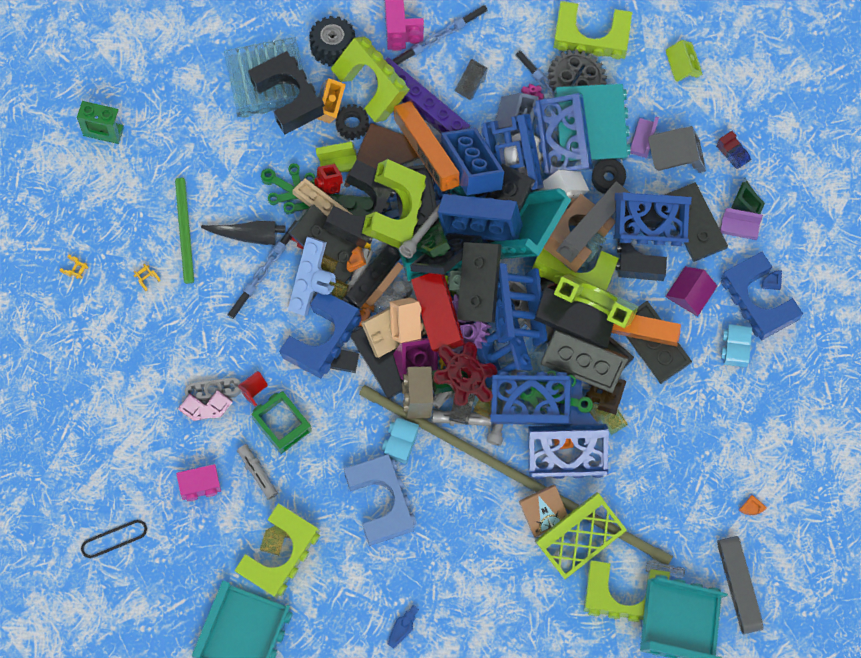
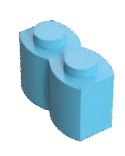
M729 324L727 330L724 329L723 341H726V347H722L721 359H724V365L748 366L752 327Z
M397 418L395 422H391L388 433H391L389 440L385 439L382 451H385L384 455L389 454L390 459L407 464L419 431V425Z

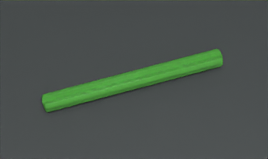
M176 178L175 188L183 278L185 284L194 283L186 183L184 178Z

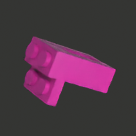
M384 0L387 49L400 51L406 49V42L413 44L423 42L424 19H405L404 0Z

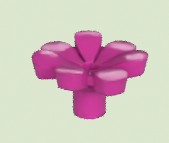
M529 84L528 88L524 86L521 89V92L524 94L539 97L538 100L544 99L540 86Z

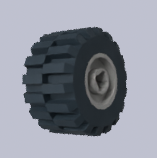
M329 16L328 19L323 17L322 21H316L309 34L312 56H315L317 62L321 61L322 65L328 64V66L332 67L355 38V30L351 23L348 24L346 19L341 20V17L338 16L337 18Z

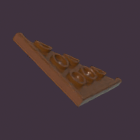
M372 123L357 154V160L377 169L378 163L387 159L400 165L420 159L405 135ZM345 181L344 187H350V184Z

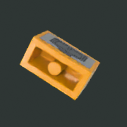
M330 78L322 84L319 96L325 106L323 107L324 115L317 118L318 120L330 124L337 118L346 84Z

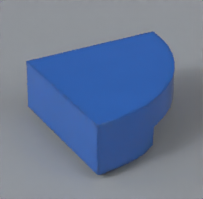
M782 270L769 274L764 279L761 288L780 290Z

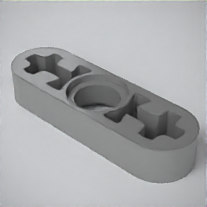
M236 378L190 383L185 388V395L187 397L192 392V389H196L198 393H196L195 397L200 401H208L212 397V394L208 393V388L215 385L222 392L221 384H224V388L227 389H224L225 393L223 394L229 398L236 397L241 391L238 387L235 388V391H231L229 388L230 384L234 383L235 386H238L241 383ZM201 387H204L205 396H203L202 392H199L202 391Z

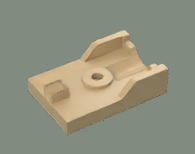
M390 307L361 322L375 357L379 358L399 346L400 343L392 339ZM420 319L422 324L421 337H423L427 332L424 322Z

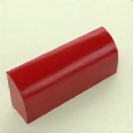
M428 273L411 279L417 301H419L421 306V315L432 351L438 352L442 345H447L451 349L463 346L465 341L459 321L457 320V314L445 275Z

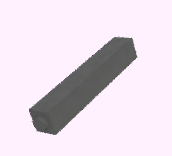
M616 181L564 239L556 251L571 263L616 212L615 193L630 192Z

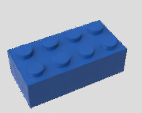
M477 128L441 133L440 145L459 171V184L466 196L502 190L504 170Z
M443 194L438 209L441 225L446 235L448 233L479 235L482 239L516 240L519 239L523 226L517 201Z

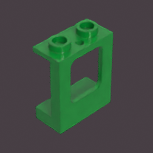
M82 101L77 114V120L83 136L119 144L124 130L122 124L115 122L119 109Z

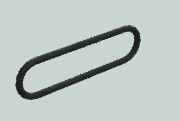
M134 520L83 542L81 553L86 558H95L141 539L147 533V525L142 520ZM134 523H141L144 526L143 534L94 555H87L84 552V546L88 542Z

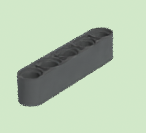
M738 536L720 539L717 541L718 550L742 634L763 630V621L740 539Z

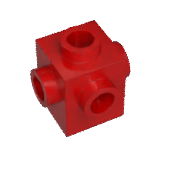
M336 164L317 167V176L314 179V183L317 188L329 195L340 192L343 178Z

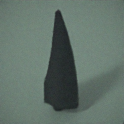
M253 221L233 225H201L202 229L226 238L263 245H275L277 233H286V225H277L275 221Z

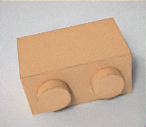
M410 297L390 301L391 334L393 340L403 343L421 339L422 324L420 322L421 306L419 301Z

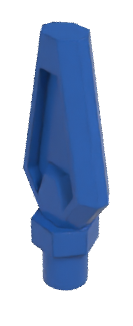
M412 605L409 611L405 612L404 616L396 619L387 645L394 649L413 630V621L419 610L417 607Z

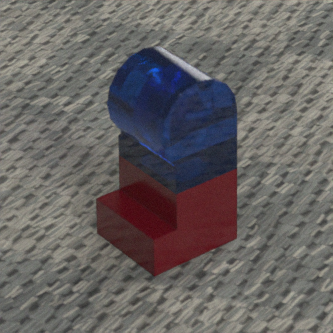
M732 130L718 140L716 147L736 169H739L750 162L751 157L737 140V135Z

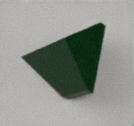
M744 178L731 208L761 214L765 202L755 193L747 179Z

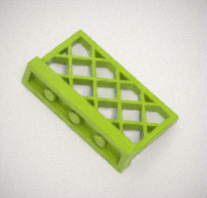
M596 492L536 539L535 543L561 576L567 579L625 533L627 529L606 504L602 496ZM601 505L607 511L606 519L595 518V510ZM583 519L591 520L590 531L579 530L580 522ZM594 520L605 522L604 533L593 532ZM608 522L616 523L621 530L616 534H607ZM568 531L576 532L575 544L563 543L564 534ZM579 533L590 534L589 545L577 544ZM593 534L604 536L603 544L599 547L591 546ZM552 544H559V556L550 555L546 549ZM563 545L574 546L573 558L562 557ZM577 547L588 548L587 557L584 559L576 558ZM561 559L573 560L572 568L566 573L561 569Z

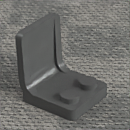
M693 126L649 136L654 168L657 171L685 164H692L693 169H697L699 173L706 171L700 139Z

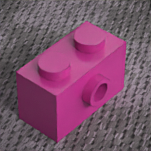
M215 464L176 473L182 500L194 501L199 496L206 495V497H212L217 495V492H221Z

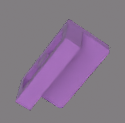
M655 117L654 122L642 118L639 119L630 148L631 154L647 158L650 150L648 138L654 135L659 117Z
M726 208L722 216L720 231L726 235L757 240L763 215Z

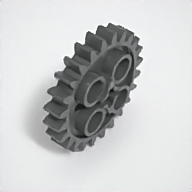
M576 49L574 54H572L568 50L567 55L561 52L560 56L557 55L555 60H552L547 78L550 79L549 85H554L552 91L556 87H569L576 78L580 68L585 66L574 86L606 85L607 76L604 75L606 69H601L602 63H596L598 58L591 59V53L586 56L585 51L579 54Z

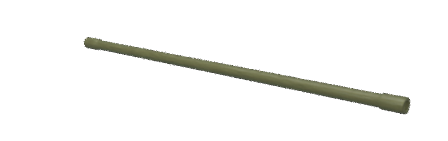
M366 385L362 387L359 393L360 396L379 404L409 422L418 424L425 431L531 490L538 492L547 488L424 418L407 419V412H403L402 406ZM559 494L565 509L572 512L579 506V504ZM595 514V518L604 519ZM594 520V525L603 530L605 529L604 521ZM608 522L607 532L610 534H616L621 530L620 527ZM627 531L618 537L666 566L669 565L673 557L671 554L652 546Z

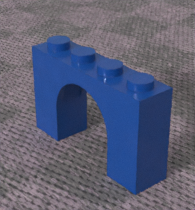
M763 252L724 271L721 277L723 287L729 290L732 301L740 307L743 318L749 321L754 335L759 337L761 341L799 321L803 315V312L793 298L772 309L760 308L749 298L748 286L769 274L772 268Z
M317 293L310 306L314 313L335 325L332 337L322 345L310 346L289 336L279 352L284 360L321 379L324 374L329 372L332 361L340 355L342 346L349 341L351 332L360 324L362 316L359 309L331 294Z

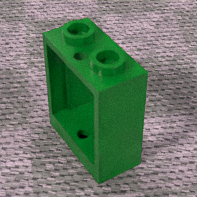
M281 391L279 394L274 393L264 405H258L253 410L252 419L278 452L283 454L312 432V428L286 394ZM283 401L301 424L281 440H278L260 417Z

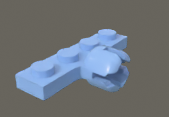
M313 237L306 238L288 307L289 311L307 316L314 292L328 295L333 291L335 286L329 283L330 281L336 283L335 275L321 268L327 242Z

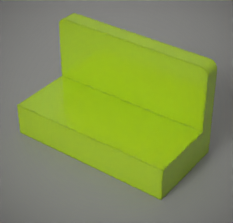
M680 40L665 50L675 81L679 82L687 76L698 78L703 75L692 42Z
M352 141L316 148V155L320 161V166L336 164L340 173L351 171L357 159L356 149Z

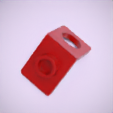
M256 371L239 384L238 388L246 400L256 407L257 404L253 397L266 388L268 384L261 373Z

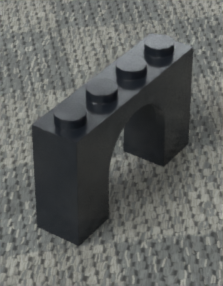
M287 51L248 70L250 81L258 94L278 84H291L299 89V95L294 101L274 111L275 120L284 135L323 116V107L325 106L321 97L315 95L316 91L312 83L308 84L306 81L307 77L302 69L299 70L297 67L298 63L295 57H291Z
M356 159L346 183L364 191L370 196L373 202V211L371 213H386L390 204L387 200L389 196L393 198L396 191L374 181L377 169ZM333 205L323 229L363 249L366 243L370 244L373 239L362 234L366 215L355 216Z
M625 201V216L630 214ZM654 203L651 204L649 212L640 217L643 223L651 228L658 227L664 220V218L657 214ZM642 204L639 205L640 210L637 212L640 213L644 210ZM663 205L661 211L667 215L668 213L664 212L666 211V206ZM628 219L624 223V230L628 234L633 232L632 226L627 228L628 224L633 222L632 219ZM617 242V253H620V259H618L615 270L619 271L618 277L664 281L667 257L644 255L639 253L632 246V243Z

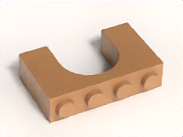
M582 194L577 199L574 197L571 199L568 209L565 210L544 246L545 250L575 273L592 251L585 246L570 263L556 250L571 233L569 226H577L595 206L594 203ZM611 217L594 238L601 242L615 224V220Z

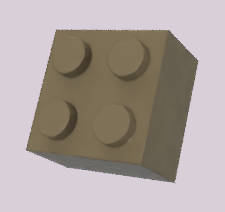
M408 367L407 374H403V412H407V419L431 417L433 408L431 367Z

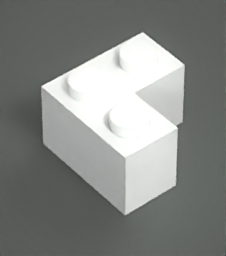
M567 170L556 171L543 181V189L533 190L534 192L560 188L566 192L570 199L573 197L577 199L580 194L584 196V194L589 192L580 171Z

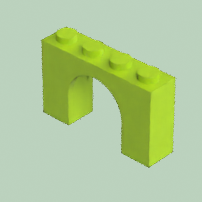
M560 1L553 48L560 51H575L577 49L579 54L585 51V53H591L599 57L609 56L614 59H625L632 12L614 9L610 32L602 38L591 39L582 35L577 29L578 4Z
M354 38L332 66L331 70L341 82L352 81L363 66H369L376 74L378 86L374 97L364 110H366L374 122L386 121L394 111V106L402 101L410 89L406 86L405 81L395 73L394 68L385 61L383 55L374 48L368 38Z
M389 159L378 163L374 181L395 190L401 198L403 210L398 220L378 212L366 215L362 234L398 249L405 241L411 240L414 227L418 221V210L422 204L421 196L426 186V176Z
M543 248L539 256L536 257L532 269H539L540 277L559 284L562 276L570 273L607 291L619 258L601 251L591 271L575 273Z
M570 273L561 277L554 292V295L571 303L579 301L599 309L608 315V321L623 328L632 323L639 306Z
M279 503L269 516L268 521L290 536L293 543V551L289 560L279 567L270 568L245 554L234 570L275 598L285 593L288 587L286 583L290 578L293 579L299 570L297 566L301 561L304 562L310 553L308 549L312 544L315 545L320 538V530Z
M590 561L584 612H588V615L591 616L605 614L611 619L625 617L631 622L643 620L646 595L636 605L627 606L618 603L613 599L608 588L611 563ZM650 569L648 572L647 580L655 578L656 575L667 576L668 580H670V572Z

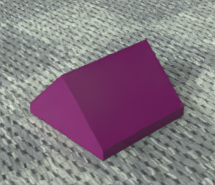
M685 266L667 293L666 298L698 317L716 290L717 285L704 269Z
M428 338L400 343L393 354L402 380L403 374H407L408 367H431V371L438 370V352L432 351Z

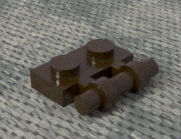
M619 379L613 393L602 389V394L597 393V390L601 388L589 384L590 389L586 392L585 397L590 398L593 403H599L598 410L616 415L626 381Z

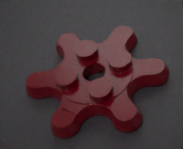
M472 342L464 344L461 354L454 353L447 345H442L438 351V356L444 361L446 369L437 370L434 373L433 380L436 384H448L453 388L455 393L453 401L457 406L467 404L469 394L475 395L481 402H489L493 398L492 392L485 385V379L496 375L497 368L492 363L481 364L476 359L477 347ZM461 371H465L468 378H462Z

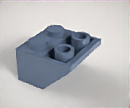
M524 93L502 96L495 120L498 121L499 129L512 127L511 117L522 114H530L533 125L535 101L539 97ZM520 130L511 131V135L520 133Z

